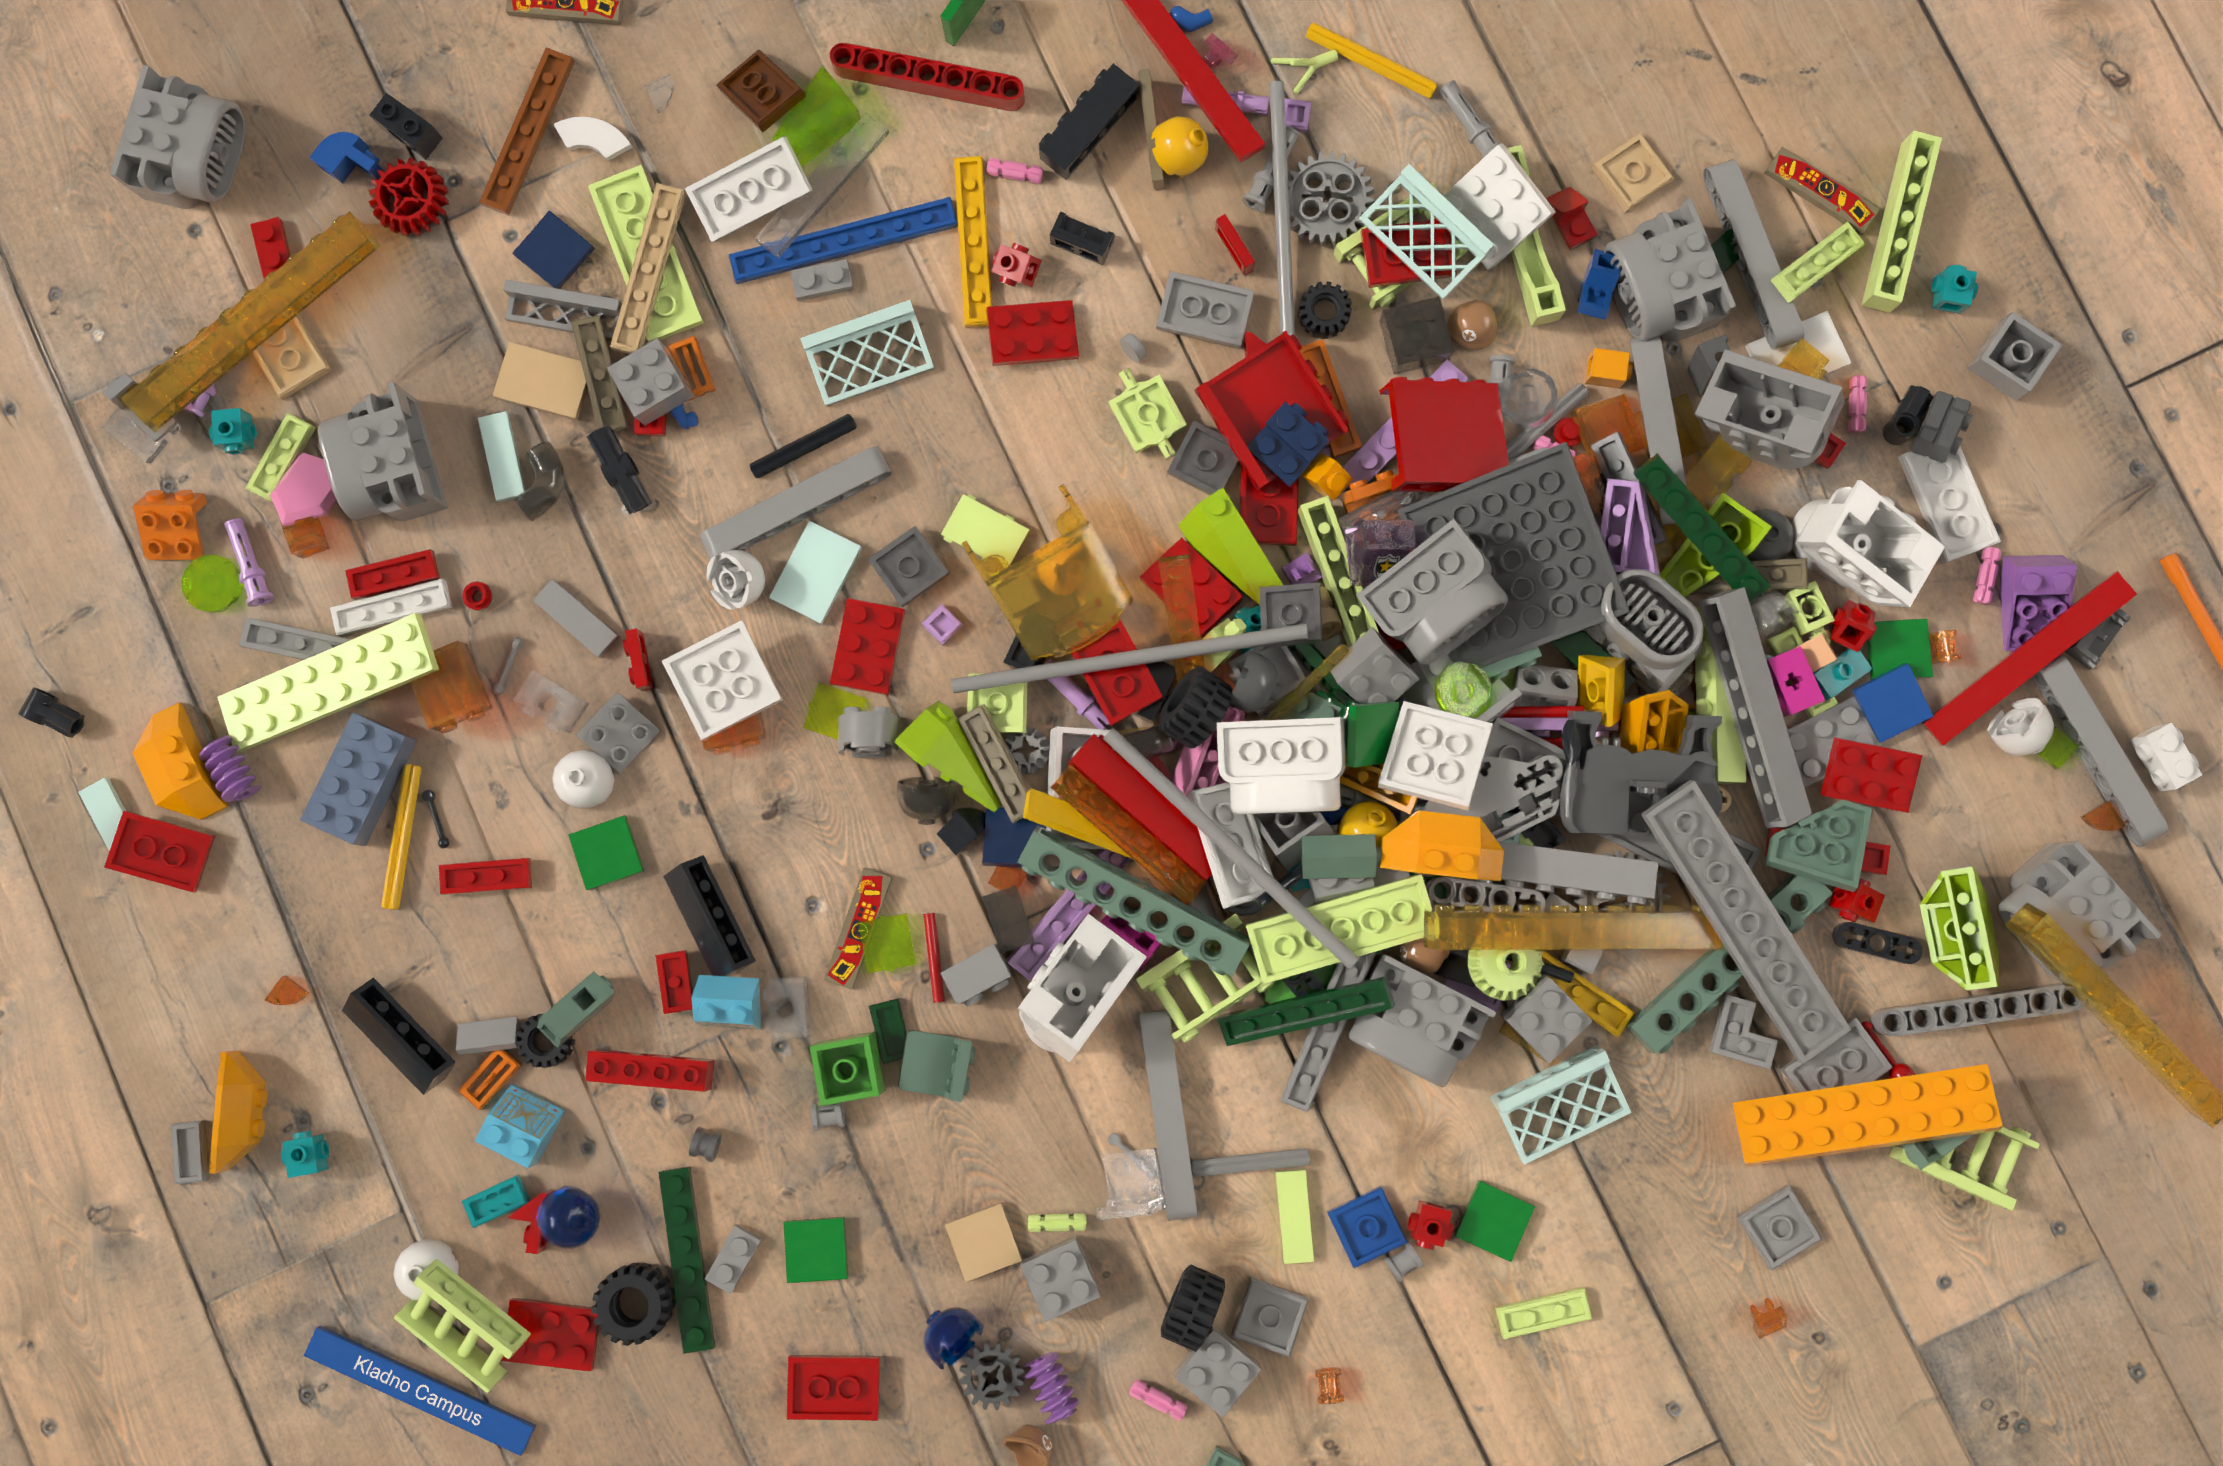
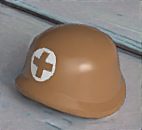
M1474 300L1463 303L1452 311L1447 322V328L1451 338L1456 343L1468 349L1478 350L1486 348L1494 341L1498 330V323L1495 312L1490 305L1483 301Z
M1430 936L1400 944V960L1402 963L1422 974L1436 972L1450 953V948L1444 942Z
M1030 1424L1022 1425L1010 1436L1003 1438V1445L1012 1453L1018 1466H1049V1459L1053 1452L1052 1443L1047 1434L1037 1426Z

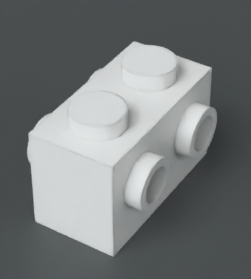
M2173 723L2154 726L2130 739L2137 755L2159 792L2178 789L2202 776L2198 760L2193 754L2189 753L2183 742V734L2177 727H2174Z

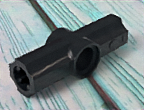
M607 425L586 436L602 464L600 468L605 479L612 488H615L629 515L652 504L653 502L638 477L639 471L628 452L623 450L611 426Z

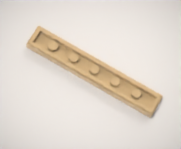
M656 183L610 344L612 350L631 354L644 345L685 200L686 192L684 189Z

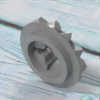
M1026 727V733H1010L1005 740L1022 774H1031L1039 771L1049 759V742L1045 735L1035 728ZM1024 738H1026L1030 747L1039 748V750L1030 753L1029 763H1026L1023 754L1014 752V750L1023 747Z

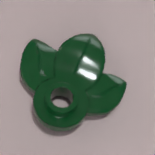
M1333 689L1332 694L1322 690L1316 693L1328 702L1340 707L1341 710L1338 714L1348 720L1349 705L1360 704L1337 689Z

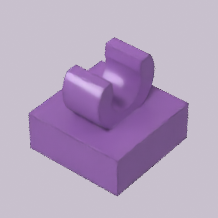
M1308 553L1282 567V571L1291 585L1315 583L1322 579V575Z

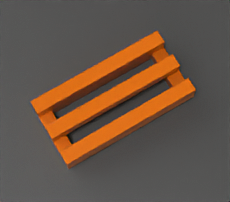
M695 336L668 345L671 355L689 385L677 353V349H682L696 389L692 390L695 395L694 397L698 395L701 397L706 392L716 391ZM692 344L707 385L702 386L687 347L688 345Z
M505 1049L493 1051L458 1091L478 1110H483L523 1064L520 1061H516L514 1056L506 1052ZM501 1056L503 1060L473 1093L469 1092V1089L493 1062ZM509 1063L511 1067L479 1101L477 1098Z

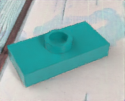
M1848 648L1837 656V660L1813 673L1825 701L1833 698L1873 669L1860 650L1855 652Z
M516 1175L462 1200V1204L472 1228H476L527 1204L530 1198L520 1175Z

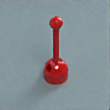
M1863 1021L1861 1023L1893 1067L1889 1070L1890 1079L1916 1075L1909 1065L1896 1063L1872 1030L1873 1025L1871 1022Z

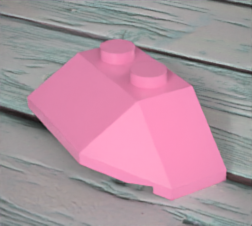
M1229 706L1221 722L1244 721L1245 711ZM1217 728L1206 741L1196 748L1190 749L1185 745L1183 747L1172 780L1173 784L1186 796L1187 793L1193 790L1227 783L1221 777L1218 769Z

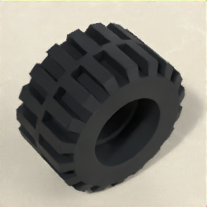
M1195 667L1178 682L1166 700L1160 715L1159 728L1190 749L1196 748L1213 734L1217 728V722H1221L1231 702L1233 688L1204 667Z
M639 1262L631 1263L628 1266L624 1265L600 1282L597 1287L599 1290L593 1295L592 1300L596 1301V1304L592 1306V1314L597 1313L598 1317L594 1322L596 1326L600 1324L603 1326L604 1329L600 1332L604 1337L610 1334L612 1336L610 1341L614 1343L621 1340L623 1341L622 1345L629 1346L634 1342L635 1345H638L654 1337L666 1326V1323L673 1315L671 1310L675 1307L676 1300H672L671 1297L675 1294L674 1287L669 1289L667 1285L670 1279L668 1276L663 1278L660 1275L662 1270L658 1267L653 1270L651 1269V1264L648 1263L639 1265ZM625 1287L637 1288L646 1296L649 1309L644 1319L634 1320L623 1313L619 1298L621 1291Z
M1190 1264L1183 1271L1161 1325V1337L1196 1352L1206 1340L1218 1312L1225 1291V1279Z

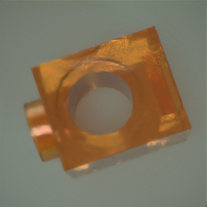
M311 516L296 520L295 524L283 527L281 523L291 554L303 559L330 549L319 517L313 519Z

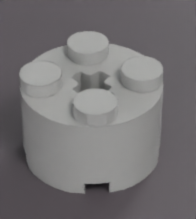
M860 707L844 708V714L838 717V753L845 756V750L852 751V757L855 758L886 757L885 751L892 750V755L898 753V745L894 742L898 737V716L892 714V708L875 707L874 711H862Z

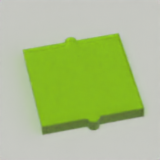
M819 683L813 701L808 703L810 709L803 728L838 740V717L844 714V708L860 707L864 711L868 699Z
M907 913L888 917L880 915L877 919L858 922L867 974L884 970L893 972L895 968L916 964Z

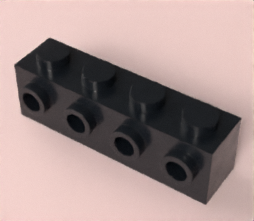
M1114 63L1108 70L1103 69L1097 75L1094 81L1095 85L1089 92L1085 90L1081 93L1076 101L1075 108L1070 113L1068 111L1065 112L1059 119L1058 127L1052 134L1047 133L1039 143L1040 160L1065 180L1071 176L1140 96V84Z
M704 855L679 864L663 876L712 976L729 977L756 962Z
M374 977L350 993L342 1012L423 1095L446 1079L455 1061Z

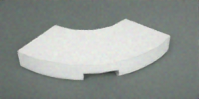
M573 117L554 124L569 152L579 148L592 149L601 153L607 161H610L633 148L627 138L616 127L600 119Z

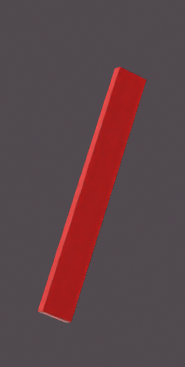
M1121 0L1240 163L1265 149L1263 139L1159 0Z
M2118 571L2112 573L1933 713V717L1923 721L1922 724L1941 746H1944L2134 598L2137 593Z

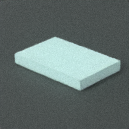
M809 521L769 598L823 625L862 547Z

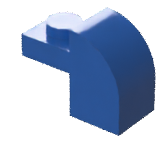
M338 132L329 135L321 141L309 157L319 168L342 184L356 166L377 180L381 177L378 174V170L384 171L378 165L380 159L368 151L370 147L359 136L349 132Z
M1594 249L1578 295V313L1606 320L1610 309L1612 292L1621 269L1616 267L1619 261L1614 266H1611L1610 261L1615 256L1613 253L1605 254L1602 250Z

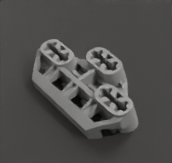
M1484 755L1482 762L1484 767L1481 769V773H1479L1468 811L1429 800L1423 810L1480 817L1498 843L1556 814L1560 799L1556 798L1564 776L1563 765L1559 758L1552 755H1539L1526 762ZM1544 763L1550 764L1551 768L1547 770L1548 774H1537L1533 776V779L1522 781L1520 783L1521 787L1514 786L1517 777H1527L1533 774L1532 772L1543 769L1545 767ZM1550 791L1549 798L1538 802L1539 807L1536 808L1530 793L1533 792L1534 796L1538 797ZM1516 807L1519 808V812L1501 820L1502 825L1500 826L1492 813L1495 811L1497 816Z

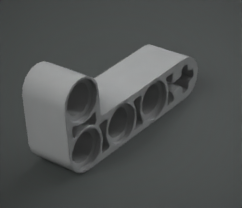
M1450 877L1434 878L1425 885L1433 913H1439L1443 919L1442 926L1438 929V934H1443L1451 928L1454 908L1528 918L1540 915L1546 906L1543 895L1531 889ZM1437 883H1442L1446 888V896L1443 899L1437 898L1434 894V886ZM1467 887L1472 888L1476 893L1475 901L1471 904L1465 901L1463 897L1464 890ZM1497 891L1501 892L1505 897V903L1501 908L1497 907L1493 902V896ZM1529 899L1530 902L1534 903V907L1529 909L1526 905H1515L1516 900Z

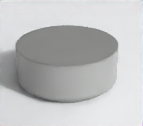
M1128 333L1120 339L1123 351L1133 362L1138 363L1146 357V350L1135 335Z

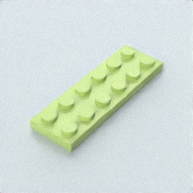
M642 165L588 185L626 286L628 285L653 197L652 188ZM673 242L646 337L648 342L656 338L661 341L704 324Z
M1422 874L1305 907L1357 956L1439 933ZM1288 912L1246 924L1263 984L1341 962Z

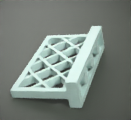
M1410 164L1401 171V175L1359 218L1380 241L1442 300L1494 248V244ZM1401 185L1409 193V204L1392 205V194ZM1389 198V205H1382ZM1413 198L1420 204H1413ZM1413 209H1426L1430 213L1431 224L1413 225ZM1389 210V226H1375L1369 220V217L1375 211ZM1392 210H1410V225L1392 226ZM1434 218L1441 224H1434ZM1431 229V245L1413 246V230ZM1434 229H1447L1452 234V245H1434ZM1410 230V246H1396L1392 242V231ZM1382 231H1389V238ZM1455 238L1462 244H1455ZM1452 249V265L1434 266V250ZM1455 249H1468L1475 258L1468 265H1455ZM1431 250V266L1418 267L1413 262V251ZM1403 251H1410V258ZM1452 270V282L1442 290L1434 282V271ZM1455 270H1462L1455 278ZM1424 271H1431V278Z
M910 300L800 338L825 406L934 368ZM912 321L915 332L910 342L895 335L900 324ZM894 327L892 333L885 331L886 329ZM881 332L889 336L883 352L868 345L872 334ZM867 336L864 343L857 340ZM916 337L918 338L921 348L914 345ZM893 339L908 345L901 361L886 354ZM855 342L862 346L856 361L841 355L846 343ZM839 346L837 352L830 350L832 348ZM866 348L881 355L874 370L859 364ZM911 348L922 352L927 364L918 367L906 364L905 361ZM826 351L835 356L828 371L817 366L814 358L815 354ZM884 357L899 364L895 375L886 377L878 373ZM838 358L853 364L847 380L832 373ZM903 366L910 369L900 373ZM857 367L872 373L867 385L860 387L850 382ZM819 371L826 374L824 381L822 380ZM831 376L845 384L839 395L829 398L825 386ZM875 376L882 378L881 380L873 382ZM849 385L856 388L846 392Z
M1598 1045L1490 1096L1524 1165L1632 1113L1611 1069L1608 1055ZM1603 1068L1607 1076L1603 1088L1589 1084L1592 1074ZM1571 1083L1581 1085L1576 1101L1562 1097L1565 1087ZM1610 1085H1611V1087H1612V1089H1613L1614 1092L1608 1091L1609 1088H1610ZM1587 1088L1601 1092L1595 1108L1582 1104ZM1607 1095L1617 1098L1620 1109L1612 1113L1601 1111ZM1544 1096L1554 1098L1549 1114L1535 1110L1538 1100ZM1560 1101L1574 1105L1569 1121L1555 1117ZM1580 1108L1594 1112L1590 1123L1585 1126L1575 1124ZM1517 1109L1527 1111L1522 1127L1513 1125L1507 1114ZM1533 1114L1547 1118L1542 1134L1528 1130ZM1553 1121L1567 1125L1563 1136L1558 1139L1548 1137ZM1515 1130L1520 1131L1519 1137L1517 1136ZM1528 1134L1540 1138L1537 1148L1525 1154L1522 1147L1525 1135Z

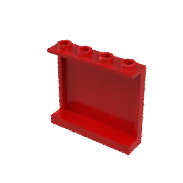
M1287 331L1282 332L1281 335L1194 390L1256 490L1277 476L1253 456L1247 446L1266 426V422L1285 401L1290 406L1295 402L1307 413L1304 418L1312 425L1315 422L1320 423L1329 432L1326 437L1330 440V443L1349 431L1346 427L1349 424L1347 417L1341 409L1336 411L1331 403V400L1334 399L1332 393L1325 384L1320 385L1315 377L1318 374L1315 366L1310 359L1304 360L1299 352L1302 349L1300 342L1294 334L1289 336Z
M1400 376L1390 379V382L1379 390L1380 395H1389L1399 474L1391 479L1392 491L1443 492L1509 465L1498 383H1486L1483 379L1460 382L1456 378L1434 381L1430 377L1407 380V377Z

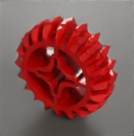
M409 157L405 163L402 159L398 158L397 166L387 162L388 170L386 172L378 170V174L381 176L380 179H371L372 184L376 187L368 190L369 195L373 198L368 201L374 209L373 215L380 220V224L383 227L389 228L395 234L401 232L404 236L409 237L412 231L415 235L420 236L421 228L431 232L429 224L433 222L440 225L437 216L446 215V211L441 207L449 204V200L445 197L449 192L446 186L443 185L445 183L441 175L437 174L438 172L433 166L428 167L424 161L420 160L417 163L413 158ZM425 181L428 185L427 200L422 196L424 191L423 185ZM391 195L395 197V202L393 205L395 209L393 213L390 209Z

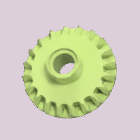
M1499 921L1486 926L1475 936L1469 948L1468 968L1473 982L1484 994L1498 1000H1516L1521 996L1527 995L1530 989L1536 987L1535 983L1542 976L1540 972L1544 965L1542 961L1543 951L1538 944L1539 940L1534 937L1531 930L1525 928L1522 924ZM1511 954L1513 962L1511 967L1507 968L1505 960Z

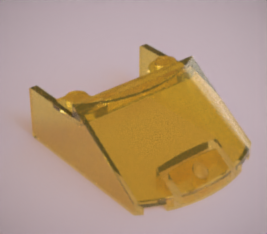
M1064 484L1058 486L1067 510L1059 515L1056 522L1061 537L1011 566L1000 555H990L979 561L967 540L961 543L974 568L1031 660H1038L1037 658L1047 656L1057 658L1088 646L1115 626L1120 620L1119 616L1128 604L1131 605L1133 602L1131 593L1090 522L1086 520Z

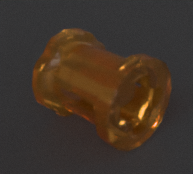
M1956 630L1929 634V639L1933 640L1936 657L1933 661L1935 664L1962 659L1961 654L1957 653L1954 637L1957 635Z
M1331 1367L1315 1370V1376L1319 1381L1320 1396L1317 1398L1319 1404H1336L1345 1401V1396L1341 1394L1339 1376L1342 1374L1340 1368Z

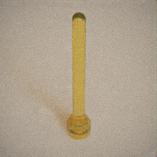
M1343 644L1339 645L1262 721L1281 720L1348 654V647Z

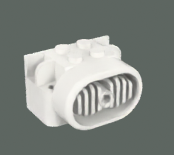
M1857 480L1853 488L1841 487L1837 489L1830 499H1818L1807 503L1798 511L1792 522L1795 534L1792 549L1798 559L1807 558L1808 568L1836 585L1850 588L1866 601L1880 606L1910 607L1945 546L1915 523L1916 519L1913 516L1898 510L1894 506V501L1879 495L1862 480Z
M1336 717L1217 722L1218 769L1221 777L1230 783L1232 812L1235 814L1338 810L1341 806L1340 776L1346 767L1344 725H1347L1346 719Z
M1088 914L1066 944H1063L1061 941L1058 943L1046 961V966L1042 965L1027 987L1031 991L1017 1008L1030 1039L1040 1048L1055 1052L1070 1063L1147 956Z

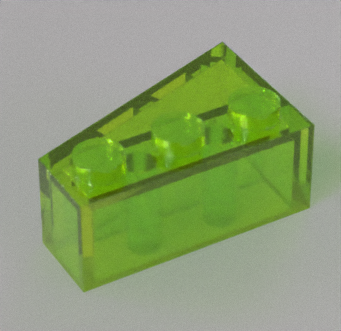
M823 65L805 89L806 97L792 108L772 137L773 142L782 137H787L801 167L805 166L862 122L858 108Z

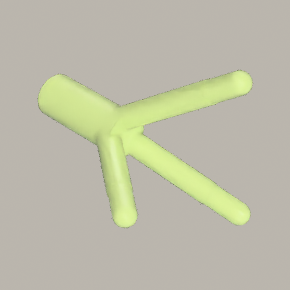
M1331 50L1312 58H1272L1270 62L1272 64L1310 67L1294 89V93L1298 94L1317 68L1337 61L1338 55L1335 50Z

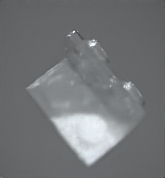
M1156 1148L1103 1155L1102 1159L1109 1199H1106V1205L1095 1208L1098 1221L1151 1215L1167 1208Z

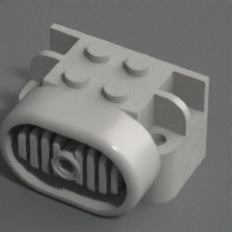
M143 65L110 175L145 200L181 209H191L200 200L211 203L218 202L225 197L232 185L243 149L245 120L242 110L231 100L210 96L203 88L185 83L177 76L161 77L151 67Z
M1692 198L1687 199L1680 209L1670 213L1664 211L1657 214L1654 219L1640 224L1633 234L1611 241L1604 248L1605 254L1613 253L1615 255L1610 261L1611 266H1614L1619 261L1616 267L1621 269L1620 276L1612 294L1627 329L1634 338L1640 341L1660 336L1666 342H1677L1717 327L1736 307Z
M1725 349L1695 412V417L1703 419L1707 428L1721 433L1723 441L1734 452L1777 468L1797 469L1812 463L1825 449L1828 437L1844 405L1843 388Z
M394 382L388 384L390 393L378 397L372 393L365 396V401L355 404L351 412L325 419L318 427L319 444L333 493L344 513L352 520H361L384 513L395 520L407 521L448 508L418 400Z
M1452 519L1357 594V597L1387 635L1404 642L1420 664L1433 663L1452 652L1491 622L1505 608L1508 602V596L1491 575L1492 568L1490 562L1470 538L1469 533L1455 519Z
M1632 569L1624 572L1616 571L1628 607L1630 608V613L1617 618L1614 616L1611 608V596L1614 587L1611 582L1605 588L1601 600L1602 616L1604 615L1607 621L1582 631L1611 657L1626 658L1625 670L1636 679L1634 683L1647 694L1668 690L1702 649L1703 622L1701 616L1690 601L1657 574L1642 569Z
M2079 841L2046 844L2013 873L2009 881L2012 893L1998 906L2002 922L2026 951L2046 972L2069 986H2079L2099 968L2111 967L2124 956H2132L2136 952V946L2142 940L2158 939L2162 935Z
M1378 955L1365 981L1386 976L1395 1006L1390 1010L1357 1017L1349 1033V1039L1439 1087H1445L1459 1060L1469 1056L1476 1042H1479L1480 1034L1488 1018H1494L1496 1012L1387 955Z

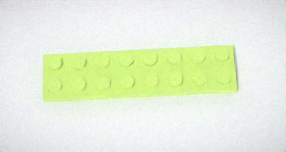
M414 613L220 695L217 698L228 733L233 738L231 741L232 746L238 745L239 749L237 752H243L439 670L422 615Z

